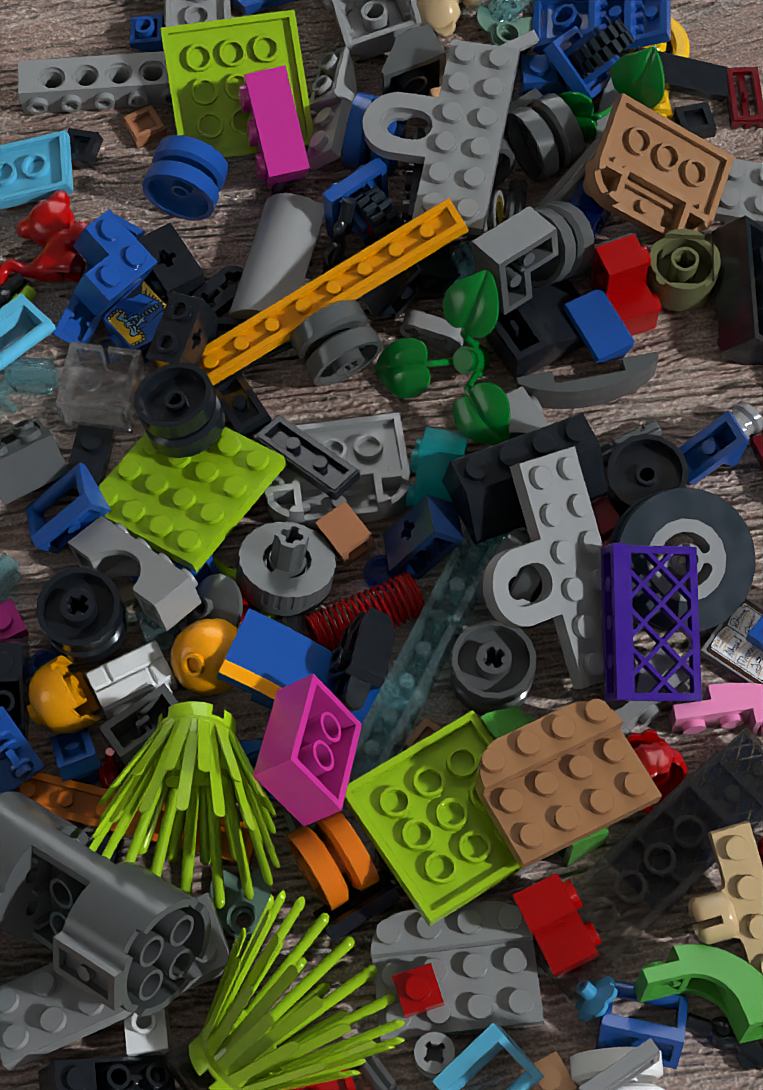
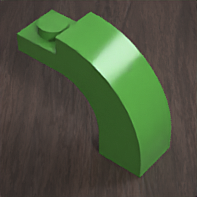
M682 944L673 946L665 963L663 961H655L646 965L641 970L633 988L639 1003L676 994L698 995L710 1000L722 1010L739 1044L763 1038V975L740 957L712 946Z

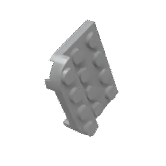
M400 412L295 425L360 470V479L336 501L287 466L264 492L267 512L275 522H295L311 529L317 528L315 522L343 502H346L362 522L382 520L403 514L406 509L407 491L410 484V469Z
M495 900L467 903L430 927L417 909L406 910L391 915L377 925L371 943L372 963L378 968V972L374 976L376 999L385 994H393L395 996V1001L391 1005L377 1012L379 1026L395 1019L405 1021L404 1026L380 1036L381 1042L394 1037H402L405 1041L420 1039L421 1036L428 1032H439L446 1036L485 1031L492 1023L501 1026L503 1029L544 1024L533 934L517 906ZM431 963L445 1005L405 1018L392 976Z

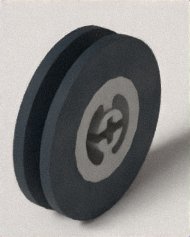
M675 488L651 493L635 502L625 511L612 532L609 544L628 543V545L664 546L667 540L678 533L692 538L697 546L691 543L668 546L697 547L699 631L713 628L735 613L745 600L752 585L755 573V549L750 531L737 510L723 498L711 492L697 488ZM631 555V569L642 580L654 566L643 555ZM664 555L654 556L660 561ZM672 556L664 566L675 577H682L686 572V558L685 563L678 565L677 557L681 556ZM659 571L646 583L660 599L672 587ZM641 590L632 598V608L642 618L655 605ZM678 591L665 603L678 618L687 611V600ZM660 609L647 622L652 628L662 631H668L674 625ZM688 619L684 622V624H685L687 627H688Z

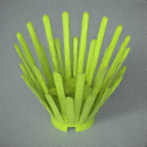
M194 701L182 702L169 707L167 718L164 719L162 713L160 714L157 729L100 799L98 805L105 804L125 780L101 815L100 824L91 837L95 839L89 849L96 852L112 824L119 820L101 855L110 860L139 807V812L142 815L124 859V862L135 863L137 855H144L148 850L168 793L150 871L161 877L166 852L169 863L174 864L178 861L185 821L180 890L192 896L199 807L200 862L205 866L211 862L213 899L216 908L220 909L225 905L220 817L224 818L230 855L238 864L243 894L247 900H252L254 897L234 791L244 825L249 830L263 879L269 886H272L273 878L263 846L265 843L272 864L280 868L268 833L269 830L271 833L276 834V828L269 812L272 815H277L263 787L253 777L254 769L236 737V721L231 713L224 710V717L222 719L219 716L212 715L213 704Z
M285 890L278 894L275 902L271 894L241 959L238 956L246 938L245 927L240 931L238 939L237 937L235 938L202 1032L189 1044V1057L198 1075L201 1076L208 1069L211 1076L216 1080L208 1087L210 1090H292L359 1075L361 1072L357 1070L340 1071L362 1065L366 1062L364 1058L394 1049L395 1045L405 1041L402 1037H394L379 1043H375L372 1040L404 1026V1020L395 1019L356 1036L311 1052L351 1031L350 1026L391 1005L395 1001L393 994H385L350 1014L347 1010H340L287 1040L373 978L378 972V968L375 965H369L326 997L324 996L330 991V984L322 982L298 1001L353 948L355 940L353 937L348 936L271 1009L306 968L307 959L302 956L328 924L330 918L328 913L319 915L245 1009L280 953L284 938L304 908L305 898L303 896L295 901L240 990L242 982L285 901Z

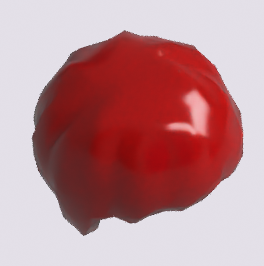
M653 742L651 745L641 743L638 747H633V750L662 794L658 802L640 810L649 815L653 812L654 805L664 803L667 798L674 796L676 791L683 787L685 777L687 776L688 768L682 754L672 748L667 742Z

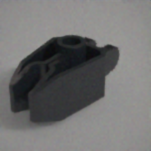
M370 607L366 612L361 611L345 628L339 645L334 650L329 662L328 679L336 682L333 694L350 712L363 707V704H365L364 700L367 699L369 691L381 688L388 674L387 668L395 639L391 616L373 607Z

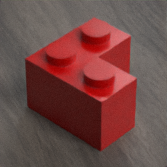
M635 234L595 247L589 283L592 291L597 289L604 291L631 336L656 328L658 315L661 312L659 297L655 292L651 293L647 286L646 275L648 266L651 265L650 254L645 245H640Z
M555 873L513 894L531 933L536 938L556 978L600 956L595 946L601 944L602 941L592 921L583 923L577 909L584 905L570 879L562 882L558 873Z

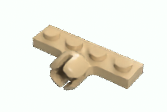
M744 821L708 832L721 876V886L716 891L691 898L688 908L689 916H694L695 920L698 921L692 924L700 941L710 945L730 938H738L745 961L763 975V866L750 822Z

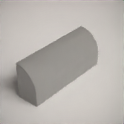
M279 193L267 198L229 316L235 319L248 320L302 287L325 214L323 204L292 193Z

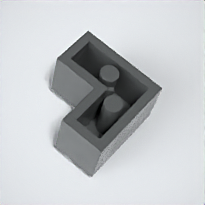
M530 206L512 215L506 221L472 241L476 273L483 270L491 271L498 290L499 311L503 315L533 298L530 272L559 255L557 228Z

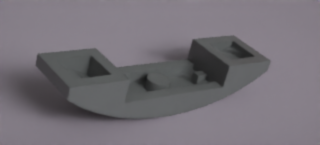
M657 352L624 357L621 360L619 372L555 383L552 371L517 377L516 389L523 386L529 396L533 395L537 398L542 408L576 409L600 405L621 398L647 383L655 375L659 357Z

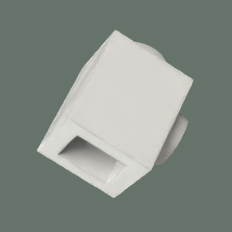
M168 1005L149 1016L140 1017L134 1013L132 1016L124 1019L128 1057L173 1055Z

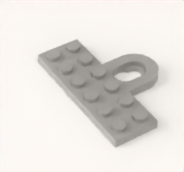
M451 39L439 98L394 92L378 97L366 109L363 116V134L367 145L374 153L386 159L424 164L412 220L447 198H450L469 230L465 234L477 236L483 234L520 49ZM410 118L424 119L432 127L428 135L418 140L400 138L388 131V127L392 122L405 121Z
M574 446L509 466L531 541L502 551L490 560L483 577V595L486 605L494 618L511 628L533 626L553 618L573 689H584L604 680L600 551L603 544ZM526 565L533 566L542 578V592L534 602H529L525 599H513L509 593L508 584L510 579L517 576L520 568Z
M208 892L195 898L206 906L210 915L211 930L208 946L203 959L196 957L184 979L189 981V984L181 993L222 975L230 955V949L215 904ZM50 963L0 986V1055L3 1066L9 1071L128 1018L134 1013L127 1012L121 1007L113 1011L53 971V963Z

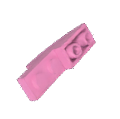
M722 683L708 685L703 701L673 705L669 715L671 731H683L684 734L690 735L700 733L710 726L721 725L723 729L736 728L743 725L744 721H747L750 735L762 734L763 736V684Z

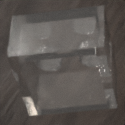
M70 342L55 403L61 424L78 427L79 424L114 429V432L132 434L137 415L134 408V393L146 374L141 350L109 346L108 356L112 370H107L108 366L102 345Z

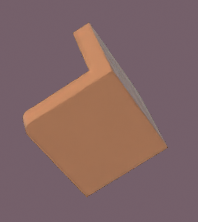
M346 502L341 503L315 522L320 534L331 545L332 550L346 568L376 546L370 531Z

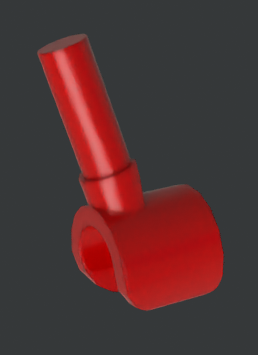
M113 748L105 750V765L97 770L102 787L106 789L110 787L122 772L119 763L115 762V750Z

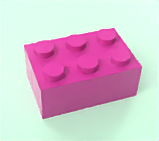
M286 66L244 74L243 85L239 86L240 93H238L242 113H249L250 120H247L248 126L246 131L250 147L256 146L258 154H255L256 160H254L258 180L264 179L266 188L273 187L276 183L287 184L305 180L310 167Z
M314 673L277 690L253 777L303 826L342 811L362 723Z

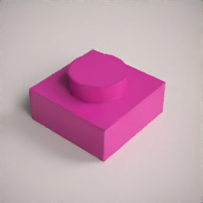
M12 598L1 603L0 639L23 638L29 635Z

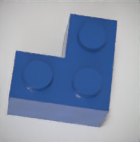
M110 209L85 227L73 245L80 255L92 266V269L84 274L73 293L98 318L123 298L141 280L144 281L158 262Z

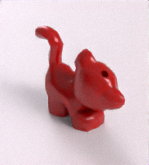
M57 190L47 200L34 206L28 217L17 224L15 230L19 236L24 239H32L36 244L44 247V249L34 258L30 265L12 258L1 263L0 288L7 282L8 274L12 272L43 282H79L86 265L73 245L84 228L89 224L80 221L76 223L75 216L70 209L69 195L65 191Z

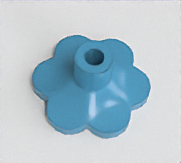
M606 976L600 981L594 980L591 983L587 979H583L577 984L576 992L581 997L576 1003V1009L579 1010L578 1017L583 1022H588L593 1017L600 1018L608 1009V1005L616 998L618 990L614 987L615 980L610 976Z

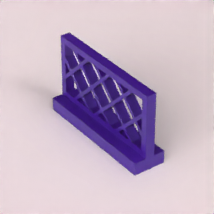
M611 543L600 548L605 702L702 701L697 547L628 545V543ZM631 555H643L654 566L642 580L631 569ZM654 555H664V556H663V557L661 558V560L659 561ZM672 556H685L686 572L679 580L664 566ZM657 571L672 585L661 599L646 585ZM640 590L655 604L643 618L632 608V598ZM676 591L687 600V611L680 618L665 604ZM659 609L674 624L662 638L647 623ZM687 619H688V627L684 624V622H685ZM633 620L637 623V625L634 628ZM641 628L656 643L644 657L634 648L633 637ZM678 629L688 638V650L681 657L666 643ZM660 648L675 662L664 676L648 662ZM634 658H635V660L638 662V664H637L635 667H634ZM688 658H689V666H688V664L685 662ZM644 668L657 683L648 693H635V675ZM679 668L689 676L690 693H678L667 682ZM661 687H663L668 693L657 692Z

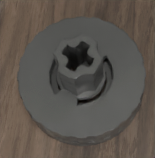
M295 522L264 524L248 534L240 546L236 567V582L243 592L242 595L260 610L279 616L302 615L318 608L329 596L336 568L335 554L332 551L331 545L322 535L305 525ZM267 563H269L270 568L273 570L272 572L267 568ZM305 569V572H304L303 575H301V576H299V577L289 578V577L297 576L298 574L302 573V571Z

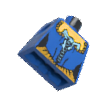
M143 280L137 283L103 318L109 338L97 346V350L108 364L123 353L135 366H142L150 362L146 355L166 305Z

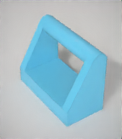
M22 293L0 309V351H2L0 353V371L56 330L53 322Z
M492 1023L432 1082L439 1090H460L503 1048L526 1070L506 1090H530L544 1075L501 1026Z

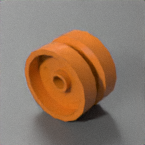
M341 811L315 822L320 838L310 827L303 825L285 835L299 870L309 886L316 892L320 900L330 911L349 900V889L343 876L353 888L362 892L379 882V875L369 853Z

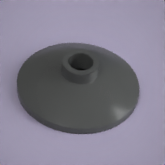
M213 574L206 577L196 587L202 603L187 614V624L190 625L201 619L220 618L228 621L238 629L243 611V600L239 586L227 575Z

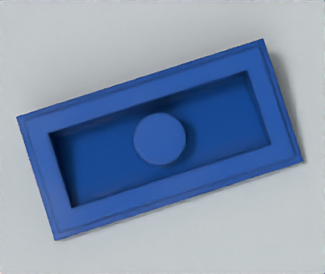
M602 289L594 290L564 304L563 309L596 363L622 359L635 343L633 337Z

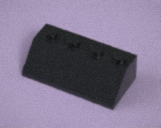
M745 215L711 232L712 246L714 243L721 257L720 269L715 283L717 303L715 313L718 319L719 331L717 342L720 353L738 364L763 365V226Z
M583 413L450 461L442 482L475 545L511 532L516 528L526 526L509 466L575 446L590 501L607 494L600 443Z

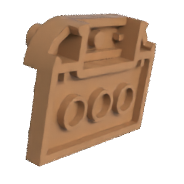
M622 93L616 96L594 159L586 163L583 189L588 196L592 197L604 209L659 239H662L671 230L691 229L702 233L704 230L709 229L714 220L735 157Z
M601 699L578 701L560 708L497 738L482 754L477 769V783L475 785L477 794L521 870L658 802L662 797V794L620 729L623 720Z

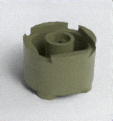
M691 229L671 230L662 239L653 244L650 251L651 265L648 266L646 275L647 286L651 293L655 292L659 297L661 308L673 311L699 310L707 304V301L712 296L720 269L721 257L715 244L713 243L712 246L704 239L705 235Z

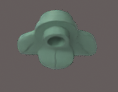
M510 0L502 1L493 11L479 6L477 10L476 20L480 28L489 35L491 45L500 46L533 30V17L520 19Z
M256 869L250 874L254 897L252 900H247L243 894L241 879L223 870L225 905L223 908H216L222 928L226 930L230 937L233 939L237 937L238 939L242 928L237 926V920L241 916H248L251 918V924L245 928V941H249L262 915V911L272 894L271 886L265 883L261 869ZM211 880L210 894L213 899V884Z

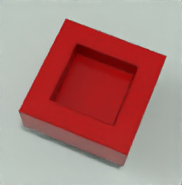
M431 963L392 976L405 1018L445 1005Z

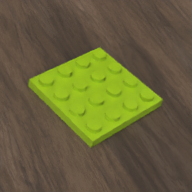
M295 9L160 28L177 135L201 140L215 148L225 159L258 154L257 147H250L246 127L248 126L247 120H250L248 112L242 113L238 98V93H240L239 86L243 85L244 74L285 65L305 148L309 147V141L313 133V123Z
M224 427L219 439L207 450L194 456L174 458L161 454L153 448L147 433H145L98 486L111 508V511L104 517L113 524L121 523L135 539L141 537L152 549L164 553L167 557L197 573L285 468L287 463L283 455L227 427Z
M473 710L348 784L344 803L429 927L521 870L476 791L477 769L482 754L494 739Z

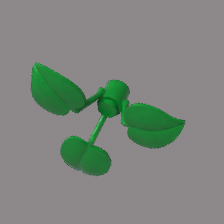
M655 45L620 57L611 69V80L616 91L619 94H626L650 109L662 100L665 91L663 66ZM570 91L558 95L569 106L577 119L583 134L584 143L590 141L596 135L597 125L595 120H600L609 115L613 106L611 105L599 113H593V102L590 97L583 93Z
M483 270L455 282L447 290L443 300V311L447 322L452 327L462 328L460 334L469 344L468 346L458 348L453 358L427 361L428 350L424 342L416 338H401L389 344L382 351L377 360L375 371L376 376L386 388L401 398H414L424 393L431 380L429 367L454 365L461 374H472L464 387L466 396L457 399L453 404L452 414L454 423L458 430L469 439L485 445H496L510 439L511 411L509 400L503 389L496 384L482 382L473 387L477 378H481L482 372L489 367L491 356L487 348L479 345V341L474 340L470 335L476 338L486 337L494 329L499 315L498 290L494 277L490 270Z

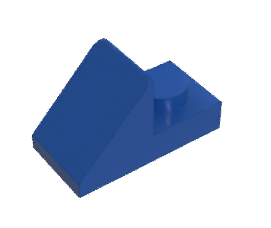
M731 411L725 412L679 447L685 455L688 465V483L695 485L722 464L733 467L738 464L749 440Z
M88 728L74 734H59L50 738L63 782L73 780L92 784L100 781L97 770L102 766Z

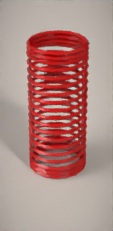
M406 571L401 573V575L394 576V579H388L387 582L382 581L381 585L376 584L375 587L371 586L369 590L364 589L363 593L358 592L357 596L353 594L351 599L346 597L345 601L339 600V604L334 602L332 606L327 605L326 609L321 608L320 612L316 610L312 614L309 613L305 615L304 619L311 639L333 652L338 647L345 628L360 613L354 599L358 603L360 612H366L370 607H373L391 616L393 629L395 627L394 623L400 627V621L406 624L407 619L412 621L413 617L418 619L422 615L425 616L426 606L414 578ZM391 583L394 585L395 592L391 587ZM385 585L388 588L389 595L385 590ZM378 588L381 589L383 598H382L381 594L379 593V589H378ZM372 590H373V591L375 592V594H376L377 601H376L375 597L373 596ZM366 593H367V594L369 595V597H370L371 604H370L369 600L367 599ZM360 596H361V597L363 598V600H364L366 609H365L363 603L361 602ZM348 601H349V603L352 605V609H353L354 615H353L351 609L349 608ZM342 604H343V606L346 608V612H347L348 618H347L345 612L343 611ZM336 607H337V609L340 611V615H341L342 621H341L339 615L337 614ZM330 610L334 614L336 624L331 617ZM324 613H325V615H326L327 618H328L330 627H329L328 623H327L326 620H325Z

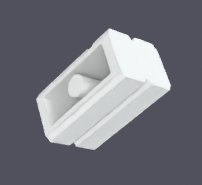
M156 640L86 672L88 681L107 720H110L162 684H165L171 693L177 689L174 675Z

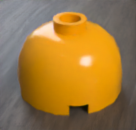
M220 618L201 619L188 625L176 636L171 647L170 663L174 676L183 687L195 694L205 696L223 693L235 687L217 679V675L238 632L236 626Z
M60 655L35 672L30 681L28 695L31 704L27 706L32 720L37 725L44 724L49 730L62 735L74 734L100 720V716L93 714V712L99 709V705L82 673L79 671L73 675L67 668L72 662L65 656Z

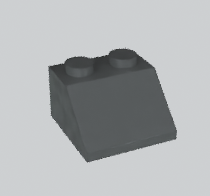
M429 23L420 27L410 28L398 34L381 70L382 95L404 92L429 96L430 89L441 86L446 66V52Z

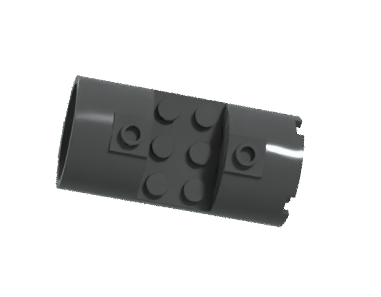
M19 792L1 793L0 928L16 938H34L53 951V971L113 1011L121 1007L127 1012L136 1013L140 1017L152 1015L169 1005L189 984V981L184 979L195 958L203 959L211 930L210 915L206 906L137 863L122 862L114 864L107 857L101 856L89 849L92 838L87 836L83 830Z

